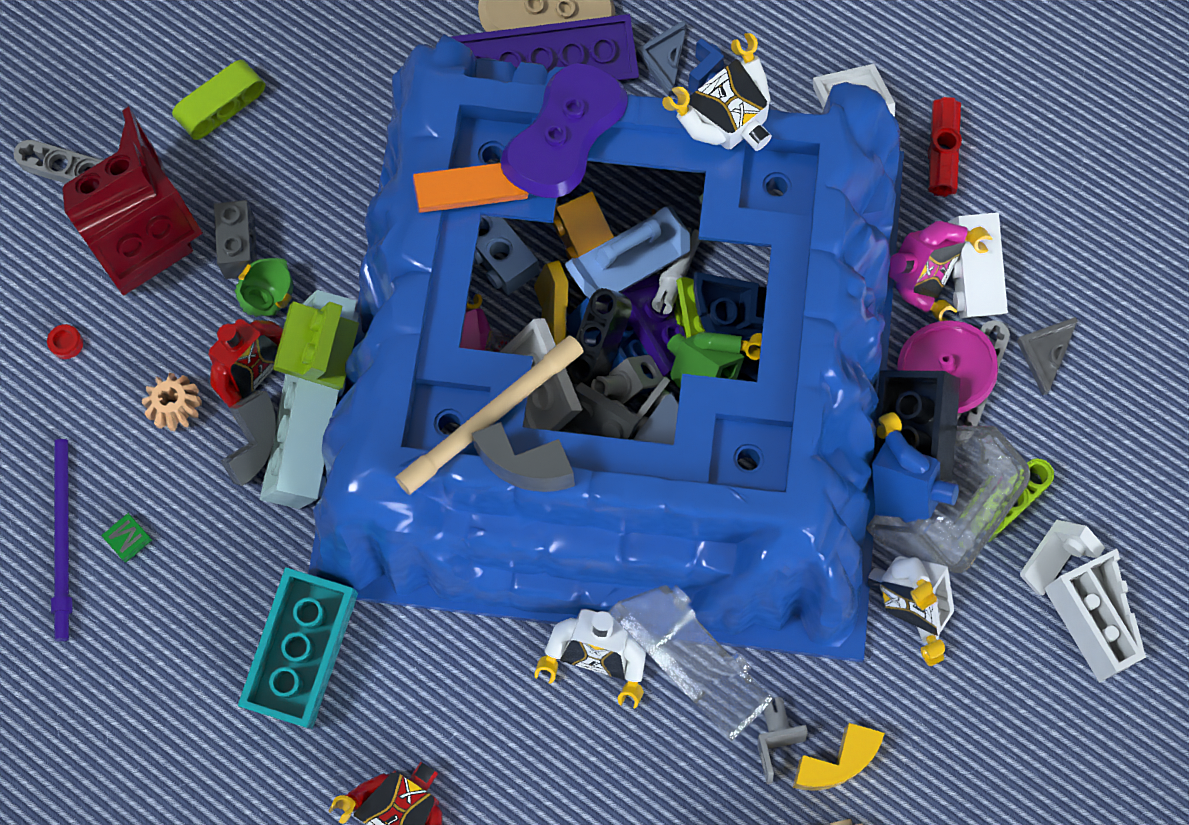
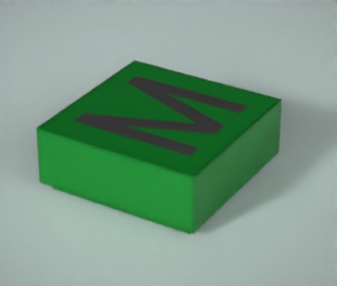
M129 513L101 535L125 563L152 541L150 536Z

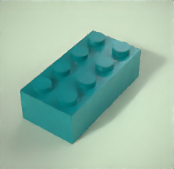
M285 567L238 707L313 729L359 592L354 588Z

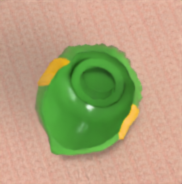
M267 258L247 264L238 276L239 281L234 290L240 307L248 315H254L255 317L277 315L282 308L288 305L292 298L294 283L288 270L287 260Z

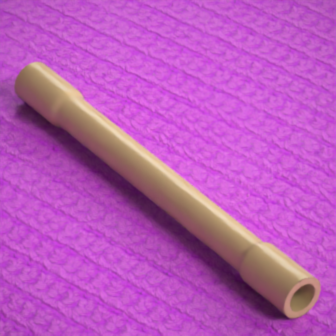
M570 335L545 354L543 359L431 451L420 456L399 473L395 479L400 487L408 495L416 491L433 477L439 468L473 441L472 433L492 426L551 376L561 372L583 353L579 342Z

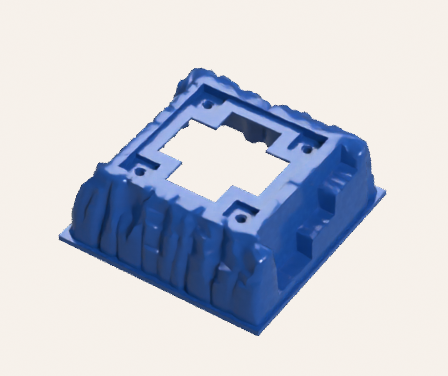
M446 34L440 37L435 48L428 44L417 45L407 57L404 65L392 76L391 122L387 125V145L378 193L370 201L364 222L368 249L361 260L359 272L360 292L356 309L359 326L352 353L345 363V388L340 397L339 404L332 412V417L329 419V424L323 435L321 453L326 465V485L321 499L313 509L316 532L308 574L354 588L359 592L356 600L554 625L572 617L577 618L581 609L595 612L605 611L610 613L612 617L629 622L632 634L863 662L870 591L868 578L872 566L875 528V501L871 463L875 448V415L879 402L877 397L879 371L887 370L894 286V280L889 277L890 258L896 254L904 159V151H900L899 123L893 114L890 113L884 98L876 90L866 85L843 82L832 86L822 115L789 113L768 109L767 119L762 126L772 137L762 149L755 151L745 139L732 149H725L721 145H712L694 140L678 120V112L676 110L669 111L664 108L662 104L663 98L639 97L627 94L628 103L624 115L594 141L588 153L587 161L704 173L706 176L698 239L771 247L757 382L682 374L674 445L526 428L523 426L527 396L494 424L501 422L515 456L559 439L574 473V487L559 491L539 492L511 485L495 475L485 465L475 449L474 441H472L439 468L433 477L411 495H408L397 483L395 477L420 456L427 454L449 436L441 432L442 428L448 423H456L459 426L463 425L528 372L533 365V356L460 348L481 215L553 223L557 198H544L528 193V198L522 200L419 213L413 174L488 165L486 162L491 159L501 160L504 148L509 141L529 127L538 116L549 80L559 70L565 68L554 67L548 72L544 65L540 63L521 61L519 66L515 67L511 62L490 58L476 59L469 47ZM673 99L674 103L677 104L678 100ZM773 189L779 190L783 195L773 196L768 191ZM745 457L751 458L756 462L757 467L753 470H744L737 461Z

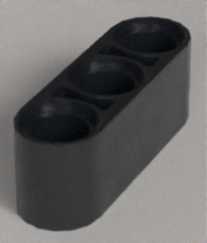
M601 288L596 290L590 297L575 338L581 345L583 353L566 367L567 374L573 384L579 385L582 382L591 387L593 379H596L597 376H609L632 311L631 301L626 295ZM613 300V308L608 313V305ZM601 332V341L597 345L596 338L598 334ZM587 365H589L590 371L588 376L585 378V369Z

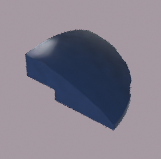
M695 272V303L698 316L705 331L742 336L741 340L749 341L751 336L756 333H762L767 288L758 287L759 283ZM740 351L744 356V360L739 373L757 382L759 360H752L746 355L745 351Z

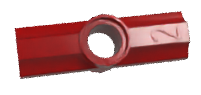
M942 97L941 99L934 100L932 103L930 146L927 155L929 159L928 192L933 193L934 196L946 197L956 194L958 187L959 149L962 143L960 134L961 102L952 97ZM939 144L947 145L950 149H943Z

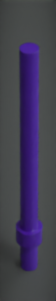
M56 439L54 440V597L51 598V614H54V640L68 641L69 614L73 612V598L69 597L68 440Z

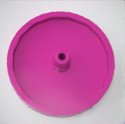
M940 321L919 329L906 341L898 358V371H946L961 378L958 404L959 414L978 406L991 393L998 376V361L992 342L981 330L964 322Z

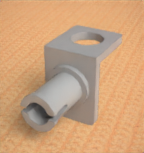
M650 355L629 357L609 373V376H597L596 379H593L591 388L609 400H616L625 405L643 389L657 387L664 377ZM641 365L646 366L651 371L653 379L643 373Z
M781 697L774 698V708L771 698L761 703L769 732L758 735L757 747L767 784L773 783L774 776L768 749L804 742L808 732L806 725L793 728L789 726L784 699Z

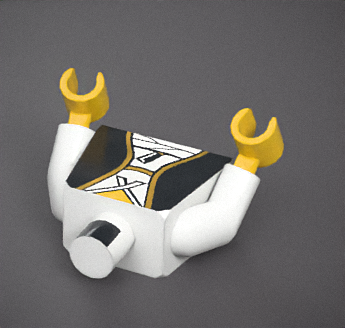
M745 33L744 36L748 43L745 51L742 50L738 39H734L731 43L732 51L736 55L743 57L742 62L738 59L734 60L690 96L683 87L672 88L673 93L678 98V103L675 104L673 99L668 96L663 98L662 104L665 109L678 112V120L694 140L712 145H721L725 149H732L745 139L755 151H758L772 137L762 126L767 119L771 100L767 78L758 56L753 55L758 46L757 38L751 33Z
M899 556L894 559L887 571L874 568L868 578V587L883 593L885 608L889 614L917 627L922 642L927 644L921 647V654L928 666H933L943 661L945 645L938 638L954 612L948 567L921 561L917 557L907 558Z
M581 609L577 618L572 617L555 625L545 649L547 656H543L538 660L534 674L535 678L537 679L541 670H547L551 673L548 683H553L558 670L556 659H560L562 662L618 679H626L628 682L623 686L618 696V703L622 706L626 695H629L635 701L633 707L635 709L643 696V688L638 682L642 681L646 651L638 639L633 636L631 624L625 620L612 617L610 613L605 611L595 612Z

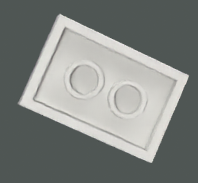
M545 318L533 319L500 353L533 356V368L543 359L545 354L556 346ZM565 368L551 376L528 395L524 419L526 428L559 431L582 411Z

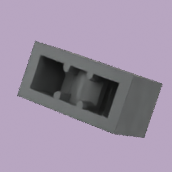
M247 200L214 204L217 265L225 279L238 278L247 264L257 261L255 216Z

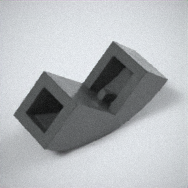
M257 390L229 407L249 443L220 461L232 482L240 486L249 482L261 470L274 444L276 432L275 413L267 391Z
M501 422L472 433L475 449L482 461L495 475L505 482L525 490L539 492L559 491L575 486L573 470L559 439L515 456Z

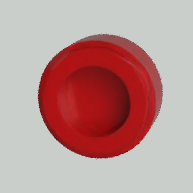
M62 324L50 331L47 337V346L56 357L71 359L82 350L83 338L75 327Z

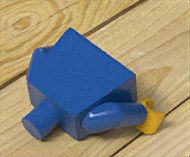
M894 412L879 417L881 426L877 428V435L881 439L885 438V443L872 463L875 515L899 517L901 521L909 523L931 518L939 502L954 505L958 497L959 485L941 481L940 462L936 458L920 453L908 444L900 432L902 429L901 421Z

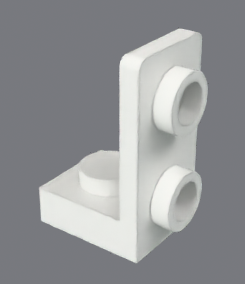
M1056 520L1020 572V576L1036 594L1044 595L1046 593L1044 588L1054 581L1071 554L1076 557L1084 555L1098 558L1105 547L1087 526Z

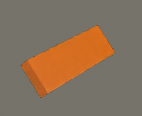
M501 163L413 174L419 213L528 198V192L518 188L503 174Z

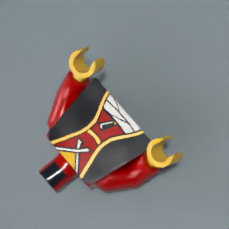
M238 319L234 324H224L218 329V341L208 352L212 362L210 384L228 407L241 401V398L244 399L249 396L273 370L283 328L275 322L254 320L248 324L243 319Z
M422 762L419 763L409 780L396 771H393L391 774L382 773L359 784L348 794L335 797L329 808V813L336 808L344 810L345 813L339 820L341 824L346 823L352 812L356 811L353 816L366 825H442V811L438 807L439 801L427 792L438 773Z

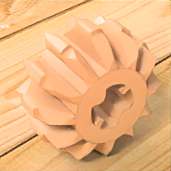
M169 372L166 381L156 376L157 386H146V392L150 396L142 399V404L145 408H148L145 411L146 417L149 420H154V424L159 429L167 425L170 431L175 432L178 423L188 428L189 422L187 418L189 416L198 418L199 413L194 408L202 405L201 398L196 396L199 393L198 387L195 384H190V380L184 375L177 379L174 373Z

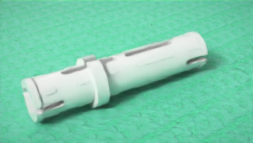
M694 229L690 238V251L682 258L671 263L667 271H664L660 276V287L652 301V307L659 313L664 303L666 306L663 314L672 312L678 295L676 280L686 276L698 245L701 242L698 239L699 231Z

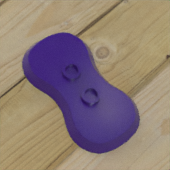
M576 63L559 70L552 76L545 88L542 108L536 119L529 127L513 137L505 146L501 157L503 174L515 186L536 196L557 198L570 193L583 179L588 153L594 141L624 115L628 103L625 87L615 77L591 65Z

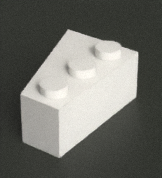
M999 213L958 216L948 221V223L967 227V231H971L979 226L984 227L993 238V240L982 239L980 241L988 248L986 253H978L970 242L965 241L966 243L951 271L955 287L953 304L954 308L959 312L960 319L1007 314Z
M1118 549L1061 575L1044 588L1099 683L1146 658L1135 614L1130 612L1127 601L1126 580L1122 581L1117 563L1120 559Z

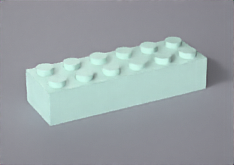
M316 290L302 303L319 310L329 301L342 305L340 317L358 322V313L354 312L356 300ZM285 374L276 418L275 439L268 457L260 500L300 509L317 500L318 496H322L326 485V476H322L325 463L321 453L323 435L329 424V419L332 417V412L336 407L337 397H341L343 394L346 378L343 388L337 390Z

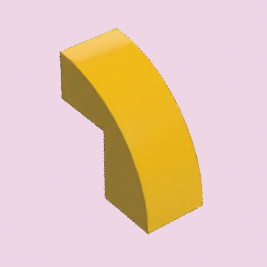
M849 723L844 728L836 764L803 755L799 760L793 788L809 791L825 790L849 781L874 758L885 733Z

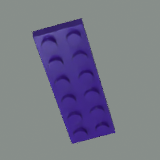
M630 14L451 36V38L469 47L476 59L490 58L511 62L515 67H518L521 61L540 63L544 65L548 72L554 67H567L578 63L601 69L620 82L639 78Z

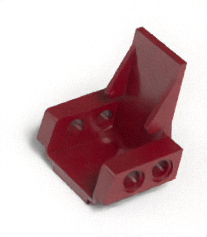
M129 106L122 110L125 124L118 152L67 182L62 189L66 215L123 296L192 253L193 248L190 241L203 234L179 192L165 175L160 156Z

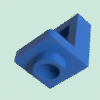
M702 38L696 43L695 57L701 63L689 73L688 90L692 93L722 71L725 56L715 44H709Z

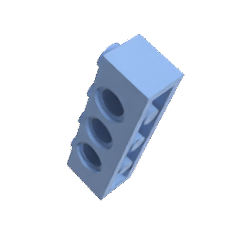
M481 215L479 229H486L488 232L485 235L478 236L474 263L476 265L482 263L488 271L486 276L496 289L501 287L507 295H510L539 274L538 260L502 217ZM499 252H504L508 254V256L502 260H497L493 258V256Z

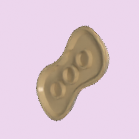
M479 0L478 3L479 19L486 32L616 16L613 0Z

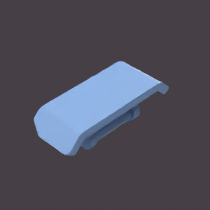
M666 206L650 218L584 255L570 259L565 263V266L582 292L589 299L596 290L601 288L621 293L686 255L690 251V233L673 208Z

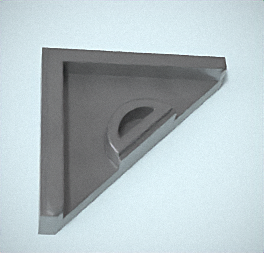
M1076 317L1026 334L1017 340L1042 395L1048 394L1057 370L1060 367L1078 322Z

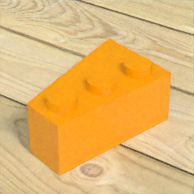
M593 191L555 208L554 222L552 224L566 247L565 251L569 260L578 258L614 238Z

